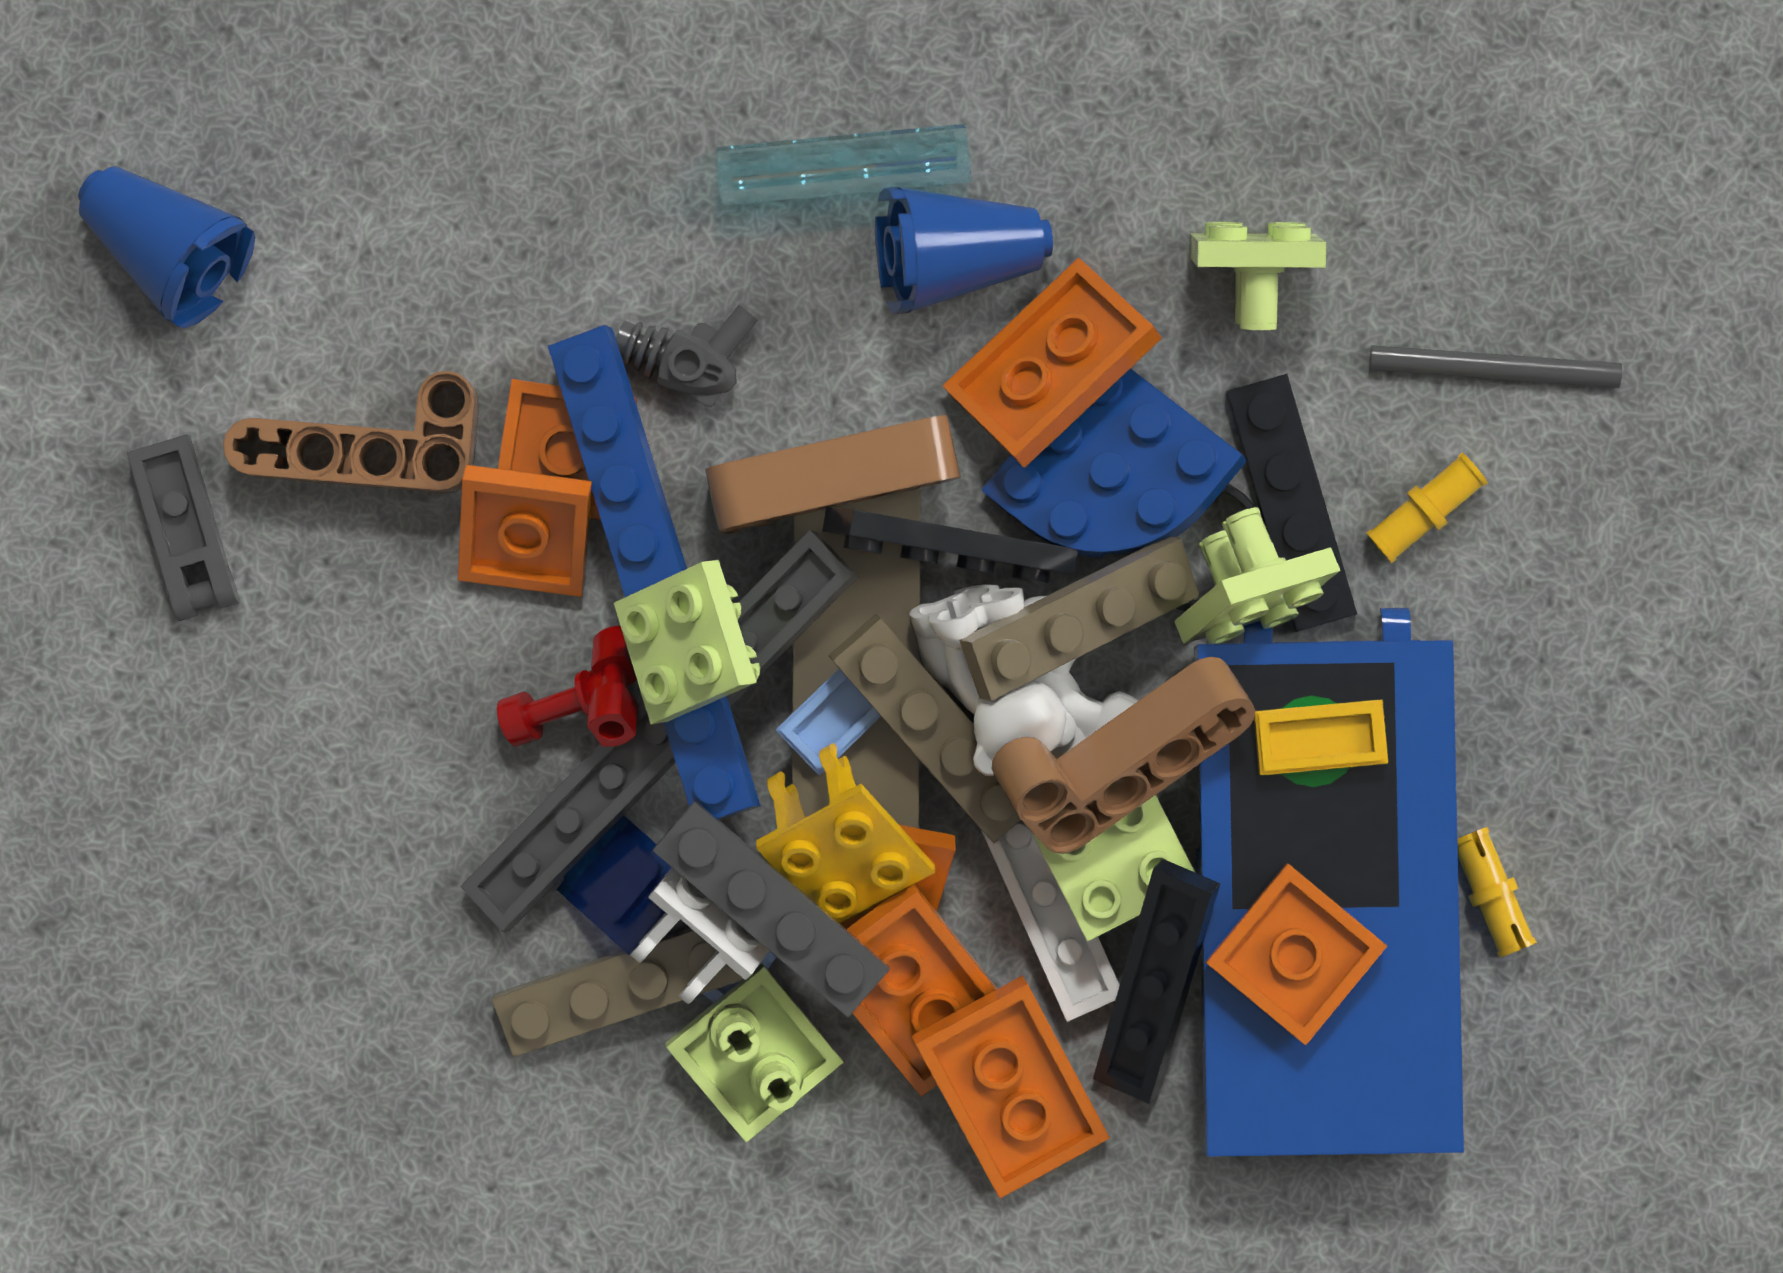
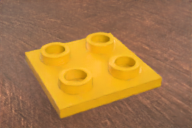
M831 743L819 751L820 762L826 772L829 805L805 818L796 786L792 784L785 788V774L781 771L767 779V787L774 801L777 829L757 839L756 849L776 870L838 923H841L934 874L935 865L862 784L856 786L848 758L843 756L837 759V746L835 743Z

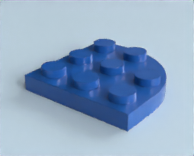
M1130 368L1025 468L1010 455L981 491L1045 542L1051 545L1075 549L1078 551L1077 555L1103 558V555L1141 550L1155 542L1170 536L1177 537L1204 514L1247 460L1243 454Z

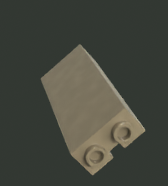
M921 488L842 505L837 508L854 509L920 521ZM826 509L794 516V545L809 530L815 531L859 577L793 643V712L839 669L828 655L875 614L886 623L920 662L917 636L909 617L910 611L920 605V561L900 558L902 545L883 542L881 554L843 548L845 535L822 532ZM880 717L837 759L843 756L848 758L856 786L862 784L897 824L919 828V759L889 724ZM793 749L792 784L797 788L800 804L806 818L829 805L826 772L824 771L819 776Z

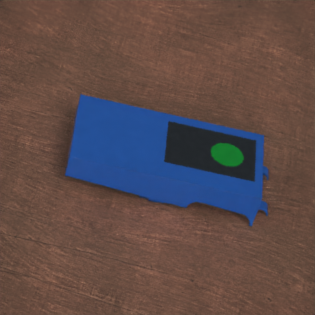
M1380 608L1382 620L1381 641L1273 642L1272 628L1264 629L1261 621L1244 626L1243 644H1198L1194 647V662L1206 657H1218L1227 663L1253 703L1255 711L1382 700L1388 764L1259 776L1253 720L1249 728L1240 736L1198 765L1200 848H1196V873L1221 883L1201 948L1203 1152L1207 1157L1464 1153L1453 640H1411L1409 608ZM1286 863L1291 865L1387 945V948L1307 1045L1302 1044L1205 963Z

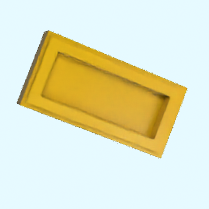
M1382 700L1255 711L1254 728L1259 776L1388 764Z

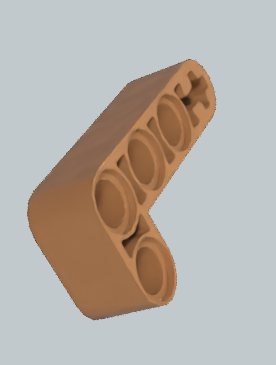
M440 371L427 377L420 386L417 396L414 431L248 418L233 424L227 431L223 442L224 455L228 463L237 471L256 478L451 493L462 488V478L466 465L474 466L479 412L478 394L473 385L460 374L451 371ZM445 385L460 386L465 395L463 409L459 414L451 418L439 417L433 409L432 401L434 394ZM259 431L261 440L272 445L286 446L284 434L286 432L292 433L286 447L289 468L281 469L285 461L284 457L264 453L259 454L256 464L252 465L251 457L241 453L242 442H252L254 432ZM315 437H327L330 439L334 449L332 461L321 470H310L303 461L305 445ZM377 442H389L396 450L397 460L395 466L385 475H372L365 465V456L368 449ZM440 447H450L455 449L459 456L460 465L458 471L448 480H434L431 478L427 468L429 456Z
M947 415L924 418L735 460L705 469L718 530L723 535L740 532L739 529L759 525V527L771 525L779 519L824 510L826 506L838 507L961 478Z
M1206 657L1188 665L1056 759L1040 740L1034 737H1022L1010 741L997 751L992 760L991 769L1025 825L1047 849L1054 853L1064 854L1075 851L1093 840L1240 736L1249 728L1254 720L1255 708L1227 663L1218 657Z

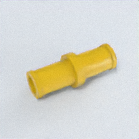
M1462 452L1454 462L1423 488L1420 489L1415 485L1406 493L1409 499L1375 528L1367 531L1366 534L1392 564L1401 553L1431 528L1434 527L1439 531L1448 523L1445 517L1479 488L1487 485L1488 481L1475 464Z
M1484 827L1457 839L1458 859L1473 894L1468 896L1472 908L1479 906L1498 950V957L1501 958L1537 943V941L1531 934L1513 892L1519 889L1514 877L1507 878L1490 838V831L1488 827Z

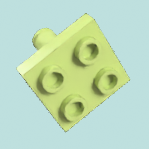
M1205 222V233H1190V259L1197 267L1234 268L1236 272L1235 323L1240 324V329L1276 330L1278 273L1285 272V267L1326 268V241L1316 234H1311V227L1301 222H1269L1268 234H1247V226H1243L1241 222Z
M1259 508L1246 509L1228 517L1226 521L1222 522L1223 531L1206 537L1198 544L1215 586L1174 622L1183 644L1207 638L1209 644H1221L1244 633L1243 626L1261 621L1263 628L1268 629L1297 617L1299 613L1296 608L1320 598L1324 594L1321 586L1341 570L1331 547L1287 561L1285 558H1279L1266 530Z
M719 560L700 562L614 602L650 724L668 722L757 683L756 681L760 675L759 663H750V660L757 657L752 647L744 643L738 624V619L741 615L740 602L732 603L731 599L738 597V594L732 586L726 584Z
M1156 795L1093 840L1072 852L1064 854L1054 853L1047 849L1032 832L1087 942L1140 915L1153 868L1162 859L1195 872Z
M763 963L755 969L747 980L738 982L665 1043L670 1053L746 1143L785 1110L793 1107L802 1096L844 1063L839 1054Z

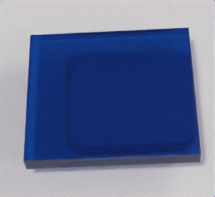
M624 815L563 877L564 881L556 890L622 950L630 955L644 936L666 913L648 897L671 869V866L652 851L657 843Z

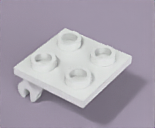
M671 867L648 897L666 913L644 936L630 956L641 963L681 919L717 950L688 982V986L679 994V997L684 1002L690 1004L726 964L744 980H747L769 950Z

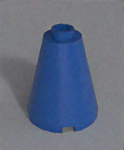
M112 166L104 171L97 170L86 178L79 190L80 217L164 319L171 321L180 328L185 329L198 324L213 313L223 303V300L212 296L228 273L238 283L253 255L256 238L254 231L247 227V224L240 217L120 167Z
M901 187L884 188L879 193L878 202L889 201L887 216L875 217L878 273L881 288H894L897 301L886 302L889 310L894 314L909 313L1038 271L1042 267L1044 257L1052 255L1053 235L1051 225L1047 219H1040L1039 213L1035 208Z

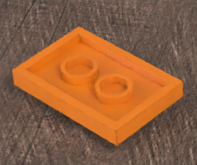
M1078 257L942 386L957 404L1025 468L1152 349L1162 337L1148 320Z
M913 884L889 897L846 930L890 967L885 976L853 1011V1015L922 1097L937 1086V1083L911 1036L998 988L916 885Z
M1023 975L911 1036L999 1198L1010 1194L1110 1139Z

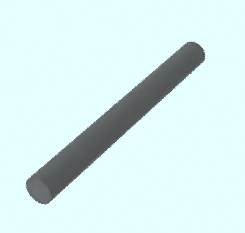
M1371 345L1369 370L1611 388H1620L1622 380L1621 363Z

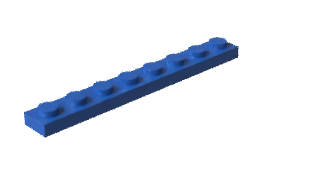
M603 325L548 345V349L589 481H592V492L624 596L627 597L687 569L613 328ZM727 696L673 720L663 722L689 806L696 800L719 821L761 807Z

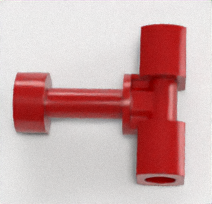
M621 626L605 628L594 636L591 661L592 670L577 672L574 678L575 687L535 701L530 694L524 691L498 701V722L505 738L512 746L518 747L540 739L543 735V724L580 711H584L588 716L587 727L601 746H619L633 739L636 735L638 703L628 691L627 686L633 684L637 678Z

